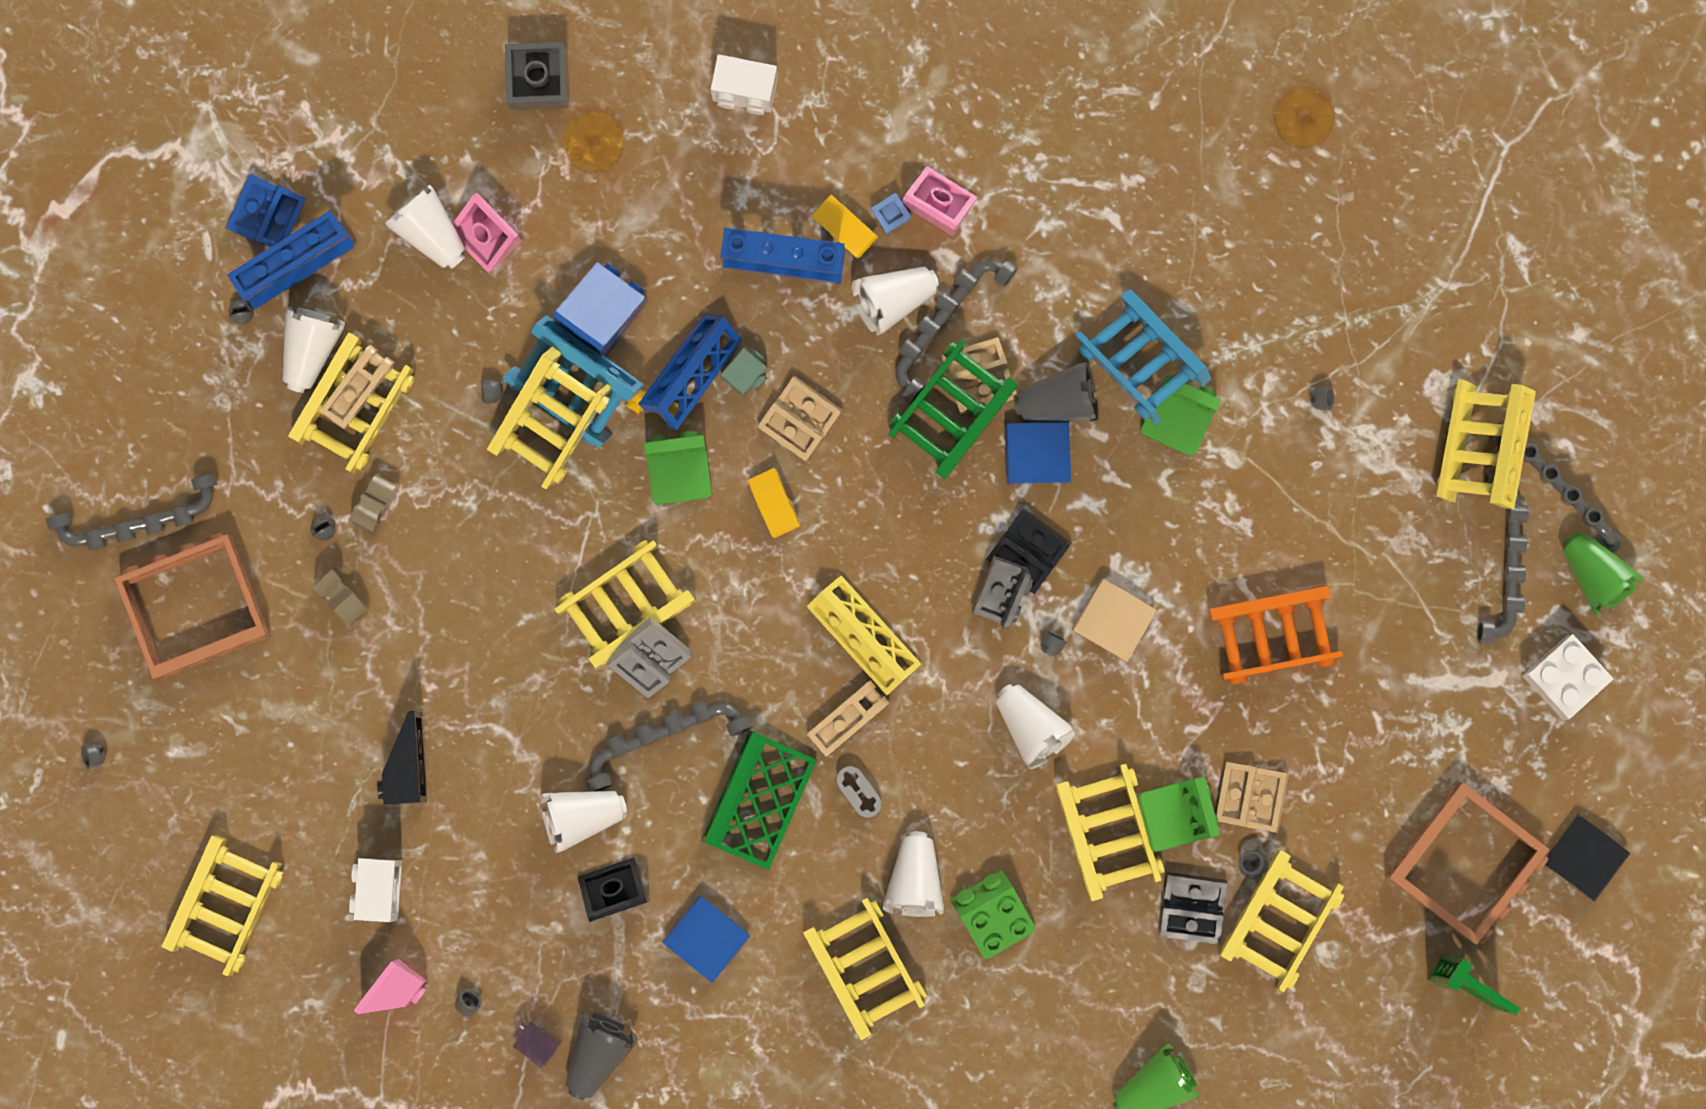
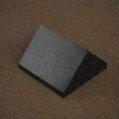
M635 857L578 876L589 922L650 902Z

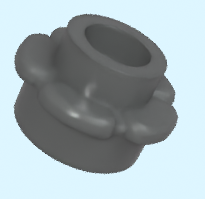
M1257 849L1246 851L1241 856L1239 868L1243 875H1248L1250 879H1258L1262 876V873L1267 872L1269 862L1265 859V854ZM1252 862H1256L1257 865L1252 867Z

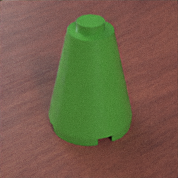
M1575 532L1564 541L1566 547L1563 549V553L1596 617L1604 614L1600 609L1608 606L1611 610L1628 598L1637 589L1634 585L1636 581L1643 583L1644 578L1640 573L1585 532L1580 535L1579 532Z
M1166 1044L1114 1095L1116 1102L1113 1103L1114 1109H1168L1194 1100L1201 1096L1200 1091L1193 1090L1198 1084L1181 1056L1175 1059L1170 1053L1175 1049L1170 1044Z

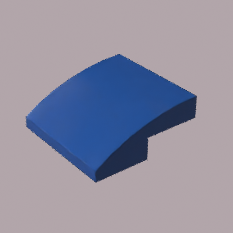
M249 174L225 229L270 248L291 234L306 198Z
M1069 423L1005 424L1007 484L1071 482Z
M699 895L662 943L713 983L750 935Z

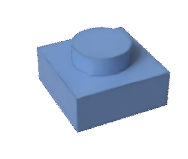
M896 193L871 208V212L886 235L912 219Z

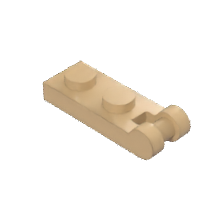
M369 345L320 412L346 430L384 377L392 370L395 362L389 357L383 358L378 354V350L375 347ZM369 363L377 367L373 375L364 370Z
M871 680L807 733L808 737L825 757L830 755L890 704L885 696L881 697L875 690L877 686ZM864 697L873 705L867 711L859 703Z

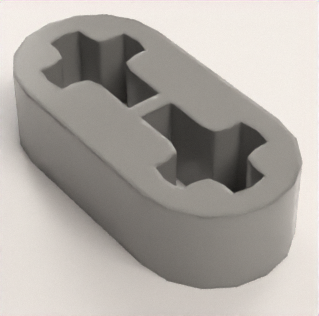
M853 766L841 769L837 775V784L856 812L865 818L877 815L881 809L880 797L862 772ZM848 771L849 774L856 773L858 775L855 781L860 790L855 792L850 785L846 787L842 785V782L845 780L843 776L845 772ZM863 792L868 799L875 798L876 802L873 805L875 810L870 813L869 810L862 811L860 809L863 803L858 794Z

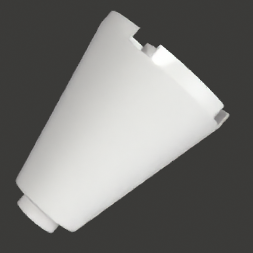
M430 184L384 223L390 230L442 268L449 265L452 269L465 258L462 254L465 247Z
M918 267L858 278L852 282L853 296L859 294L861 303L856 306L865 325L871 332L876 331V335H880L935 295L939 282L933 270H928L926 267Z
M292 307L286 308L282 381L288 383L286 388L304 393L305 388H312L344 330L345 323L338 319L337 324L329 322L331 316L304 308H297V312L294 313Z
M1009 684L997 694L999 697L996 702L1024 764L1029 769L1037 768L1047 762V756L1053 752L1058 754L1074 738L1075 730L1022 686L1016 685L1013 687L1012 684Z
M616 791L559 792L540 795V804L546 803L547 811L542 812L550 844H556L554 848L555 853L562 852L622 821L623 814L627 813L624 797L622 795L618 796Z
M909 832V836L902 839L883 902L884 911L893 913V908L902 910L901 915L913 917L935 916V910L940 915L944 913L934 843L931 838H927V833Z

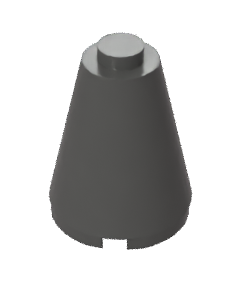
M1086 362L1078 363L1018 391V397L1014 398L1017 415H1022L1024 420L1085 422L1099 420L1098 402H1095L1094 392H1096L1090 367Z
M584 1012L580 1019L565 1083L569 1089V1094L580 1100H584L585 1097L592 1098L634 1048L638 1041L637 1035L633 1031L628 1035L623 1031L624 1024L607 1015L594 1012L592 1017H588V1012Z

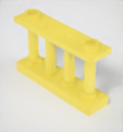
M348 332L288 436L302 445L306 440L310 441L312 439L349 460L345 469L355 474L357 469L362 471L370 457L367 454L368 450L402 392L407 393L415 377L412 376L414 370L405 365L401 373L392 368L384 377L395 384L386 399L373 392L367 400L368 403L380 409L371 425L358 417H355L349 427L364 435L356 451L318 430V426L315 423L322 414L320 410L347 375L345 372L350 363L355 364L363 353V348L360 347L363 342ZM369 363L367 365V368L374 372L376 371L377 367Z
M551 347L540 357L487 448L488 451L496 456L504 449L508 451L512 449L548 473L541 486L544 489L550 487L554 482L559 484L568 472V469L565 468L566 463L596 413L601 414L610 402L607 395L612 388L606 384L595 393L561 370L557 361L562 353L554 347ZM553 378L590 403L583 417L546 393V388L543 385L547 379L551 380ZM533 402L536 404L538 402L576 427L569 440L532 416L533 412L529 409ZM519 426L528 427L562 450L555 464L518 439L519 436L515 433Z
M1458 379L1457 387L1452 396L1453 409L1441 473L1436 482V497L1455 503L1457 492L1490 495V503L1502 508L1514 509L1536 391L1524 385L1511 384V390L1508 395L1476 392V385L1463 379ZM1473 405L1507 407L1505 422L1503 424L1472 422ZM1468 433L1501 436L1499 452L1492 454L1465 451ZM1472 463L1496 466L1494 481L1492 483L1460 480L1462 464Z
M646 540L642 541L631 550L634 554L577 594L574 595L571 591L557 601L559 604L555 608L557 614L562 615L567 611L592 646L591 652L594 655L588 659L597 670L607 663L619 645L650 616L660 625H663L696 602L689 590L684 593L680 589L677 590L651 553L658 548L654 540L650 543ZM640 560L643 561L667 596L665 600L668 604L659 610L656 606H651L627 571L628 568ZM615 577L619 579L643 614L641 615L643 621L635 627L631 623H626L602 588V586ZM591 594L618 631L616 633L618 638L610 644L607 641H602L577 605Z
M1126 764L1118 766L1121 775L1079 788L1075 786L1070 787L1068 781L1055 785L1090 901L1103 898L1102 891L1107 890L1106 887L1147 874L1152 875L1153 882L1161 881L1160 874L1164 873L1160 856H1154L1149 845L1143 818L1133 788L1138 786L1133 768L1128 769ZM1125 787L1130 804L1087 817L1084 814L1078 815L1075 804L1080 803L1081 799ZM1134 816L1138 833L1093 846V844L1087 845L1084 833L1089 832L1090 828ZM1138 845L1143 846L1147 862L1102 875V873L1096 874L1093 862L1098 861V857Z
M212 835L162 944V948L175 952L180 947H189L227 964L222 974L232 976L234 972H240L245 962L246 956L242 954L271 889H277L281 882L283 872L280 869L283 864L272 862L270 869L264 868L228 852V848L225 847L228 840ZM217 863L220 865L225 863L264 880L257 897L216 880V876L212 874ZM211 890L251 908L245 924L242 925L204 908V904L200 903L204 892L209 893ZM199 918L239 936L232 953L192 936L191 931H188L192 919L197 920Z
M1277 850L1269 863L1267 872L1261 877L1218 955L1230 962L1233 957L1245 959L1279 979L1275 988L1284 992L1286 988L1291 990L1299 977V973L1296 970L1330 910L1336 911L1344 898V894L1341 891L1344 886L1335 883L1331 890L1291 868L1292 864L1288 862L1291 856L1281 850ZM1278 878L1282 880L1286 878L1324 900L1316 917L1276 894L1277 890L1273 889ZM1264 904L1266 906L1271 904L1309 926L1310 928L1302 942L1296 941L1262 921V917L1258 915ZM1248 931H1257L1295 953L1287 968L1284 969L1246 947L1247 943L1243 940Z
M868 898L862 900L866 907L865 910L826 931L821 929L817 932L815 927H812L803 932L860 1040L871 1035L869 1028L874 1026L873 1022L914 1000L919 1008L925 1006L922 999L927 997L920 982H912L879 920L884 915L876 900L870 903ZM870 920L874 922L880 934L879 937L840 958L835 956L831 959L826 947L831 945V941ZM884 947L888 948L895 961L893 964L854 985L851 983L845 985L840 975L845 972V968ZM901 973L909 988L907 991L868 1012L866 1010L859 1011L855 1003L859 999V995Z

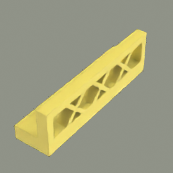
M842 576L821 591L807 606L886 695L890 694L922 665ZM838 587L846 596V601H841L832 591ZM855 612L862 613L866 618L867 624L860 623L855 617ZM875 634L881 635L886 640L887 646L880 645L876 640ZM895 656L901 657L908 664L909 668L904 671L896 663Z

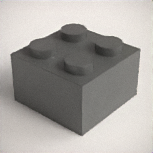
M565 42L505 44L506 95L509 109L569 108L568 54Z

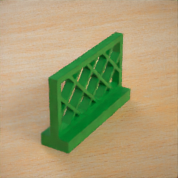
M749 730L701 841L769 870L817 759ZM765 744L776 748L780 761L764 766L761 753ZM782 751L792 756L784 759ZM796 758L808 762L802 775L794 778L791 777L786 762ZM757 762H759L761 768L754 771ZM782 764L788 780L772 786L766 770ZM763 772L768 788L752 794L749 786L750 778ZM800 780L796 789L794 782ZM790 784L794 796L791 802L780 806L774 790ZM745 790H747L749 796L742 798ZM770 792L776 808L760 814L754 798ZM751 800L756 816L740 822L736 810L740 803ZM788 807L784 816L782 810ZM778 812L782 821L780 828L767 833L762 818ZM733 817H735L736 824L730 826ZM758 820L764 835L748 841L742 826ZM739 828L744 841L743 844L734 848L722 844L728 831ZM776 835L774 842L772 844L770 837ZM766 839L770 851L764 862L754 857L750 845ZM746 847L748 854L739 850Z
M1446 954L1442 955L1428 978L1430 982L1439 987L1458 991L1461 988L1494 1010L1515 1016L1521 1009L1519 1006L1468 974L1473 967L1472 963L1464 958Z

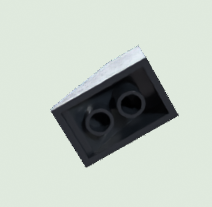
M408 711L382 772V781H377L378 798L383 799L384 805L427 803L422 712Z

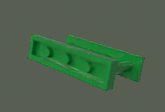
M964 339L960 340L958 344L955 341L950 344L943 354L947 359L903 415L898 412L888 425L892 429L888 434L889 437L893 439L901 432L936 459L935 463L939 467L935 473L943 479H946L1020 385L1011 376L1006 381L1002 378H996L965 354L963 349L968 343ZM954 361L992 389L990 392L994 396L988 404L984 402L979 403L944 375ZM936 384L973 412L972 416L976 420L969 428L965 425L961 427L926 399ZM918 408L955 436L954 440L958 443L951 452L947 449L943 451L908 423Z

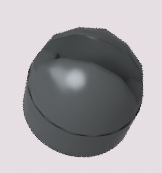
M236 300L229 307V316L237 324H247L254 316V309L249 302ZM247 307L248 312L233 314V310Z
M492 379L481 380L484 404L498 401L503 395L502 385Z
M1321 386L1311 392L1310 395L1315 396V401H1310L1314 408L1318 410H1331L1333 408L1334 391L1332 387Z
M319 516L312 521L311 533L315 538L328 540L335 534V523L329 517ZM328 522L329 527L316 533L315 528Z
M1045 631L1040 643L1041 650L1049 656L1058 655L1064 649L1067 641L1054 633Z
M91 743L81 747L82 760L87 769L98 767L106 759V753L100 754L104 748L98 743Z
M465 989L456 998L455 1008L463 1016H471L480 1008L482 1004L481 997L475 991ZM467 1000L471 1003L470 1006L465 1004Z

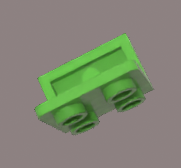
M1173 374L1172 377L1166 375L1160 388L1177 374ZM1188 380L1155 408L1161 422L1156 426L1148 418L1144 421L1141 433L1181 453L1193 456L1201 444L1221 399L1216 397L1217 393L1207 387L1200 386L1197 389L1188 385Z
M697 431L680 433V438L668 440L667 435L650 437V442L644 443L652 500L656 505L707 499L712 495L704 435L698 436Z
M1205 776L1164 786L1138 795L1137 799L1149 845L1153 852L1220 836L1219 822L1214 813L1210 798L1211 792L1206 783Z
M1003 870L988 875L983 881L969 889L962 890L957 896L950 899L985 959L993 957L1035 931V925Z

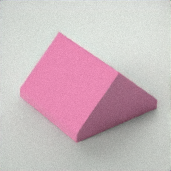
M927 166L905 194L903 204L905 208L954 236L975 203L977 196Z
M478 193L471 197L453 222V226L465 250L488 273L495 269L522 243L519 235Z

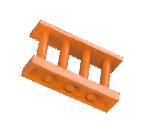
M1329 586L1207 610L1209 621H1217L1218 626L1222 627L1231 672L1222 674L1221 680H1229L1230 685L1248 682L1247 676L1290 667L1318 662L1319 668L1336 665V659L1343 657L1342 651L1331 653L1322 611L1324 600L1331 598ZM1306 603V608L1310 609L1319 655L1301 658L1292 612L1295 611V605ZM1276 609L1277 615L1280 614L1290 661L1272 664L1263 617H1265L1264 611ZM1247 615V619L1251 620L1260 667L1242 670L1233 623H1236L1235 617Z

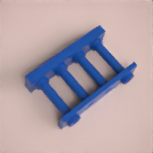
M331 210L233 270L227 276L243 301L248 300L253 309L256 310L356 246L341 222L337 221Z
M724 227L720 258H724L722 267L725 269L841 284L845 244Z

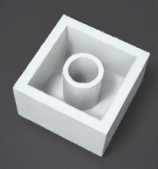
M718 54L711 85L713 101L718 102L717 106L726 109H735V106L747 108L746 111L751 114L764 115V111L771 113L778 81L777 66Z
M1573 634L1565 636L1522 675L1562 720H1569L1614 679Z
M358 858V864H353L352 882L356 883V894L350 897L349 912L354 913V920L398 921L402 860Z

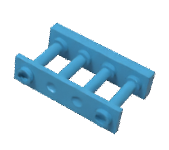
M1129 289L1121 296L1125 304L1124 312L1090 341L1079 331L1076 334L1080 343L1077 349L1087 361L1093 359L1136 404L1134 409L1145 421L1150 418L1157 426L1161 420L1155 410L1156 407L1188 380L1192 382L1195 379L1203 387L1211 380L1207 367ZM1138 320L1144 326L1142 328L1143 332L1108 361L1098 349L1131 321L1135 323ZM1157 340L1163 346L1161 347V352L1127 380L1117 369L1148 342ZM1176 359L1182 365L1180 367L1181 371L1146 400L1136 388L1169 360L1173 362Z
M546 315L535 323L530 332L537 337L538 342L521 370L515 366L504 374L502 379L509 384L513 391L520 393L542 354L547 351L548 347H554L562 353V360L559 363L561 370L568 373L572 365H577L586 372L587 376L582 383L591 390H593L597 382L610 385L612 387L610 390L611 395L609 396L610 402L604 411L598 414L596 419L590 423L582 437L588 444L596 445L600 448L612 436L604 427L620 401L625 399L629 402L640 392L644 384ZM553 378L549 380L544 387L546 388V393L583 417L584 414L580 412V409L585 400L575 394L570 404H568L555 394L561 384ZM537 403L539 406H541L543 409L548 411L557 419L565 423L567 426H569L573 430L576 429L575 426L567 422L565 419H563L562 417H560L559 415H557L541 403Z

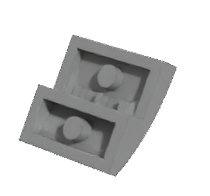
M650 616L619 645L608 659L607 665L644 696L649 698L670 682L669 674L692 658L691 650Z

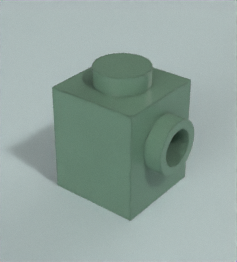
M743 348L721 373V379L742 397H745L752 388L757 391L768 378L764 375L767 372V367L764 365L766 359L754 349L749 353Z

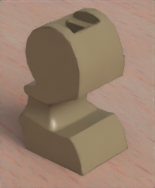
M377 473L372 478L365 494L361 495L359 504L353 508L349 521L376 536L380 526L379 515L389 509L399 484L392 483Z
M334 568L312 587L319 596L327 598L333 611L349 626H352L360 615L369 611L352 589L343 583V579Z

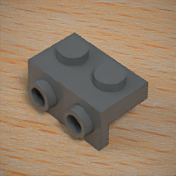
M994 556L972 607V612L999 622L1002 628L1008 630L1012 622H1017L1021 612V606H1019L1023 595L1027 596L1032 587L1033 579H1031L1028 568Z

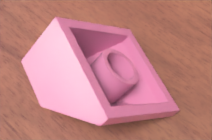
M401 960L391 961L354 1011L362 1014L406 1007L411 1002L416 1005L427 991L423 988L427 980Z

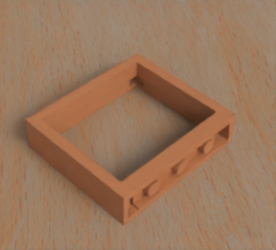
M222 532L205 537L206 542L198 546H195L194 543L186 544L177 548L178 553L170 557H167L166 554L158 555L149 559V565L138 568V565L130 566L128 569L121 571V576L114 578L152 679L159 681L270 637L232 536L228 534L223 535ZM225 549L255 626L161 663L132 585Z
M1458 782L1385 878L1471 945L1477 946L1479 942L1484 944L1494 931L1491 926L1496 919L1502 920L1512 908L1509 902L1516 894L1518 896L1522 895L1530 884V881L1527 879L1534 870L1539 872L1549 859L1545 855L1550 849L1464 782ZM1466 798L1534 850L1533 854L1474 931L1405 879Z

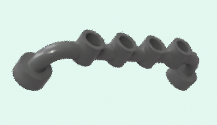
M985 260L979 262L970 272L963 269L954 280V283L958 286L952 295L945 292L939 298L935 305L940 309L933 319L927 315L917 328L921 332L920 336L915 342L908 339L899 350L903 357L896 367L895 376L899 386L904 390L903 398L912 404L926 386L917 377L911 381L907 375L908 369L919 359L929 342L937 336L947 319L955 313L965 296L974 289L980 277L985 272L996 273L994 280L1004 287L1013 278L1018 267L1010 261L1002 264L996 260Z
M1490 435L1491 441L1495 445L1500 446L1501 436ZM1526 443L1523 462L1530 463L1540 473L1541 481L1545 484H1551L1561 494L1562 502L1568 506L1572 505L1582 515V521L1586 526L1594 527L1598 532L1596 540L1611 552L1617 551L1622 544L1621 535L1618 531L1611 529L1603 520V512L1599 508H1591L1582 499V491L1576 486H1569L1560 477L1561 471L1558 466L1548 465L1539 456V448L1536 444Z
M1486 470L1483 483H1492L1495 471ZM1519 489L1517 491L1515 508L1507 509L1506 511L1508 535L1505 539L1507 560L1504 568V581L1506 582L1505 595L1503 597L1504 621L1500 626L1495 627L1493 620H1480L1477 628L1479 644H1493L1495 638H1502L1508 635L1515 626L1517 613H1523L1525 609L1524 595H1517L1518 583H1524L1526 580L1525 565H1519V553H1526L1528 541L1526 535H1520V523H1527L1529 509L1528 506L1521 505Z
M213 473L191 479L194 491L200 490L201 492L200 500L191 505L79 535H73L67 529V526L72 524L69 512L46 518L49 530L55 529L59 539L66 545L72 547L87 545L88 550L105 547V540L114 537L117 538L119 543L134 539V532L145 529L147 535L164 531L163 524L175 522L176 527L193 523L192 516L205 512L211 505L213 499L212 487L217 485L216 477Z
M707 701L697 703L690 707L692 714L681 718L679 712L662 718L664 725L653 729L651 724H646L634 730L636 736L625 740L623 735L606 741L608 748L597 753L591 761L589 769L591 779L586 783L590 792L602 791L611 787L613 783L609 773L602 774L601 770L602 765L606 761L624 756L640 747L651 745L667 736L678 734L694 725L705 723L716 716L726 715L729 717L731 722L726 724L731 737L752 729L751 721L748 716L742 717L738 709L731 704L719 703L708 706Z

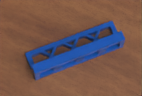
M703 314L638 403L645 412L658 413L671 429L678 430L742 341L724 316ZM725 333L730 341L724 349L719 350V338ZM707 355H711V367L707 372H703V360ZM691 377H695V389L691 394H687V382ZM674 400H678V412L673 417L667 409Z

